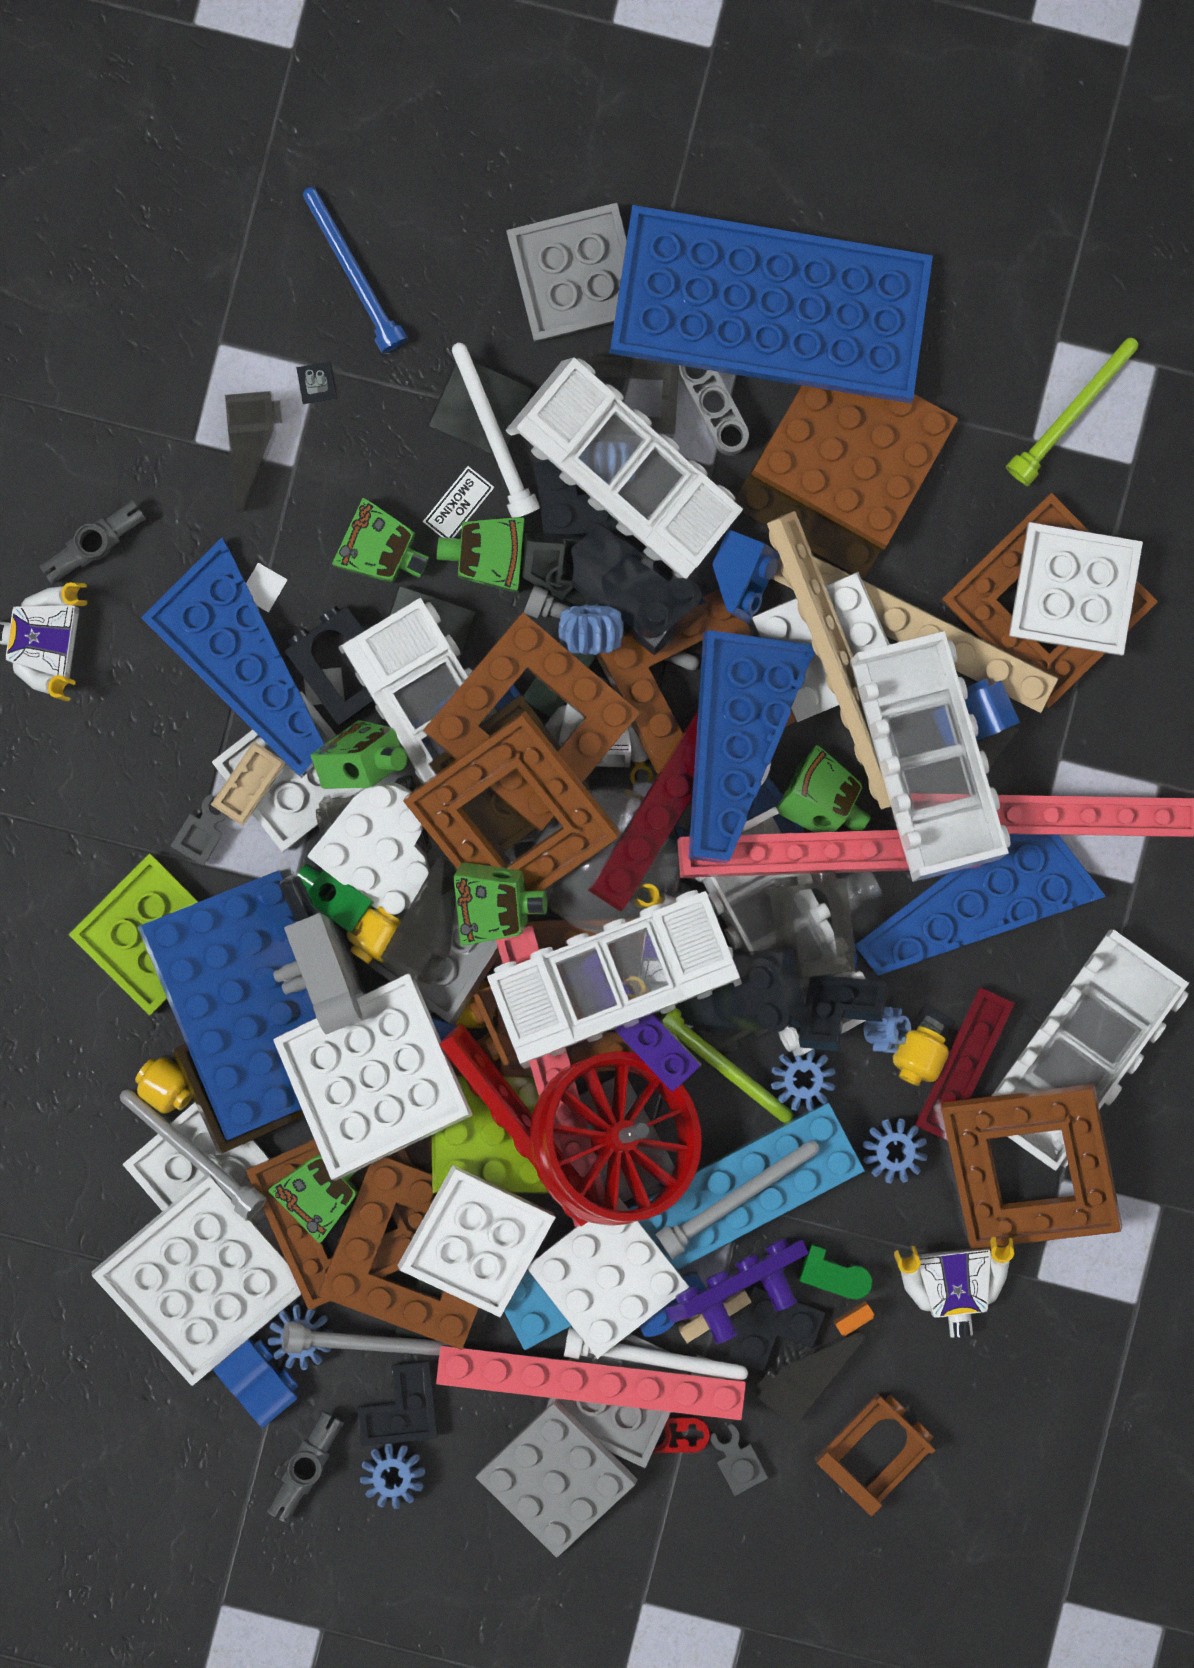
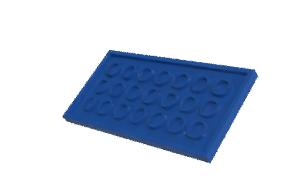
M632 205L609 354L911 404L914 397L933 255Z

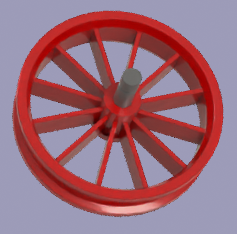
M613 1051L575 1062L551 1079L542 1091L533 1112L530 1144L537 1173L543 1185L556 1202L582 1220L599 1225L616 1226L657 1216L673 1206L683 1196L698 1168L701 1154V1128L694 1103L683 1084L679 1085L672 1092L636 1053ZM594 1068H615L612 1110ZM628 1071L644 1078L648 1083L625 1115ZM581 1075H583L599 1116L567 1090ZM656 1089L664 1098L670 1112L646 1123L634 1124V1120ZM560 1100L594 1128L593 1131L555 1125L554 1120ZM673 1116L678 1144L644 1139L649 1135V1126ZM553 1133L590 1138L592 1147L558 1161ZM636 1146L677 1152L672 1175L670 1176ZM594 1151L598 1157L575 1189L563 1173L561 1166ZM608 1160L604 1207L591 1202L584 1195ZM633 1161L665 1186L652 1201L648 1199ZM620 1167L638 1209L628 1211L617 1210Z

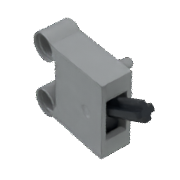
M290 875L279 883V887L296 923L284 927L296 961L275 970L273 976L276 982H284L282 989L286 995L307 989L318 1023L327 1035L363 1020L357 998L367 993L342 927L331 918L321 913L317 914L300 876Z

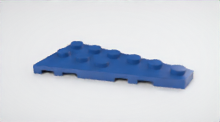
M221 538L141 618L303 778L314 767L310 754L322 747L325 742L225 540Z
M707 630L703 634L688 859L725 864L730 861L746 823V817L751 804L762 784L761 780L765 770L771 762L790 716V709L797 692L801 689L806 677V670L815 655L811 644Z
M1009 834L1010 847L1007 848L1009 853L1000 860L982 864L978 868H966L947 873L854 946L878 976L1106 896L1059 835Z

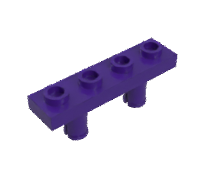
M595 951L567 979L597 1012H601L616 1006L617 1002L598 953ZM628 984L623 985L626 994L635 995V992ZM655 1013L638 1019L639 1023L634 1026L625 1028L622 1025L614 1028L621 1038L672 1092L701 1066V1063Z
M785 1238L765 1247L767 1254L759 1259L756 1254L735 1263L738 1270L728 1275L727 1271L724 1270L707 1278L705 1281L708 1286L698 1291L697 1287L694 1286L677 1294L675 1297L678 1302L665 1308L671 1323L691 1318L696 1314H702L715 1343L720 1344L737 1336L738 1333L723 1303L726 1302L725 1299L757 1281H762L775 1312L797 1303V1300L790 1289L783 1271L785 1266L809 1254L803 1240L789 1244Z

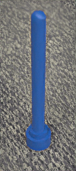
M313 187L306 188L303 192V198L376 327L374 333L377 336L374 340L381 353H387L401 346L408 340L402 326L396 325L394 320L390 321L317 190Z

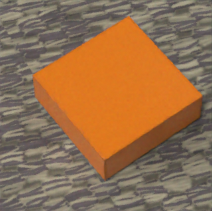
M864 1301L835 1319L834 1323L842 1336H846L873 1319L874 1313L867 1302Z

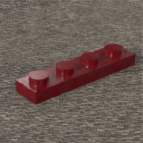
M981 987L978 988L949 1049V1055L938 1079L934 1081L917 1117L915 1126L948 1141L941 1107L944 1102L968 1100L971 1098L1015 1003Z

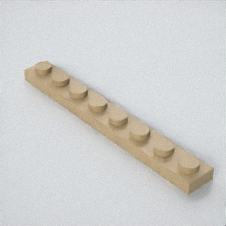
M793 511L767 523L770 530L769 539L774 549L780 555L784 565V577L787 583L792 586L798 600L799 615L807 623L812 635L813 650L821 658L826 670L827 685L837 698L841 708V720L844 726L849 729L855 743L854 751L856 758L863 764L869 778L870 793L878 801L880 808L884 809L890 807L891 804L851 668L850 660L853 658V655L797 514Z
M813 556L825 585L851 575ZM779 558L778 568L772 579L792 588L784 577V565L781 558ZM862 580L886 636L898 642H903L945 631L947 641L951 640L956 649L957 662L954 663L956 671L978 682L987 678L990 685L1002 681L1008 697L1040 713L1042 712L1058 677Z

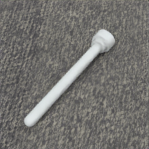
M456 343L452 347L453 356L510 492V495L507 496L510 502L507 504L509 513L512 518L529 514L540 508L535 493L531 494L528 488L524 489L467 347L463 343Z
M570 1326L564 1357L579 1359V1356L587 1357L588 1353L594 1354L576 1330ZM617 1343L602 1355L737 1381L745 1380L748 1375L747 1369L741 1365Z

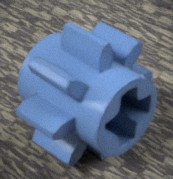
M885 1007L882 1022L865 1021L864 1036L869 1043L873 1044V1051L895 1053L898 1050L899 1044H905V1034L911 1031V1023L906 1016H901V1008Z

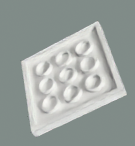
M408 973L357 998L363 1020L326 1035L316 1018L273 1039L331 1180L336 1181L473 1115L446 1052L439 1045L442 1041L412 974Z
M205 1175L91 1272L92 1277L191 1386L301 1295L285 1257L251 1219L245 1221L234 1211L235 1206L231 1203L232 1198L217 1185L210 1175Z

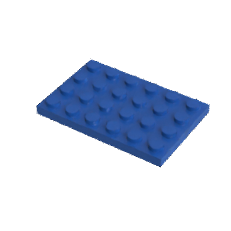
M279 870L138 927L226 1140L302 1109L273 1039L316 1019V1015L307 989L286 995L282 989L284 982H276L273 976L275 970L296 961L284 927L296 923L279 887V883L283 880Z

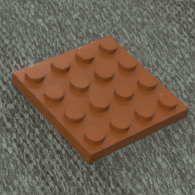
M801 386L751 475L880 548L885 549L958 418L914 394L913 401L910 404Z

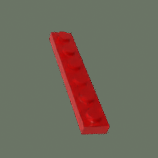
M460 1023L449 1031L439 1045L446 1052L451 1065L457 1067L467 1079L470 1091L475 1096L480 1097L490 1109V1114L495 1123L502 1128L504 1127L512 1137L519 1154L528 1158L535 1167L530 1144V1128L533 1114L464 1025ZM554 1143L558 1161L565 1159L564 1154ZM569 1162L562 1165L561 1169L576 1189L582 1178ZM589 1188L584 1197L601 1206L602 1203ZM563 1208L564 1212L569 1217L574 1218L581 1227L588 1223V1221L578 1218Z

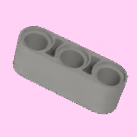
M679 365L678 374L715 447L720 453L728 456L741 453L748 442V428L719 373L707 370L702 378L692 379L686 374L685 366ZM717 394L723 399L724 407L719 412L711 413L704 408L703 399L707 395ZM731 427L739 430L742 436L741 443L733 447L725 445L720 437L724 429Z

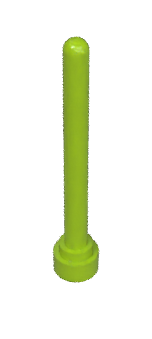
M1127 338L1028 453L1023 452L1020 456L1015 455L1006 465V469L1012 476L1026 486H1029L1039 475L1037 470L1041 467L1039 462L1138 349L1136 339Z
M676 1008L664 1014H661L660 1011L655 1012L656 1016L681 1042L781 1122L787 1123L793 1119L791 1109L684 1024V1018L681 1017L680 1010Z

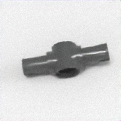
M131 499L129 503L108 518L104 519L101 517L93 524L81 526L76 531L74 537L65 543L66 548L45 563L40 564L39 567L47 575L46 577L51 584L55 585L57 581L81 565L84 568L92 561L105 558L111 548L120 542L119 537L141 521L146 520V517L138 510L139 507ZM92 532L99 533L102 537L101 547L95 552H87L83 546L84 538Z
M322 1411L321 1417L308 1440L303 1439L298 1450L292 1455L287 1470L281 1479L284 1483L272 1505L267 1510L270 1515L276 1517L280 1508L284 1507L279 1518L282 1522L289 1523L303 1494L307 1495L313 1484L320 1478L324 1465L330 1456L328 1450L341 1426L345 1423L336 1416L332 1425L328 1427L327 1424L333 1414L327 1411ZM310 1458L316 1465V1472L311 1476H303L298 1473L295 1465L298 1459Z

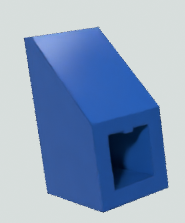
M728 529L712 565L726 610L740 620L750 623L753 614L761 606L762 595L769 580L773 578L777 571L780 555L768 545Z

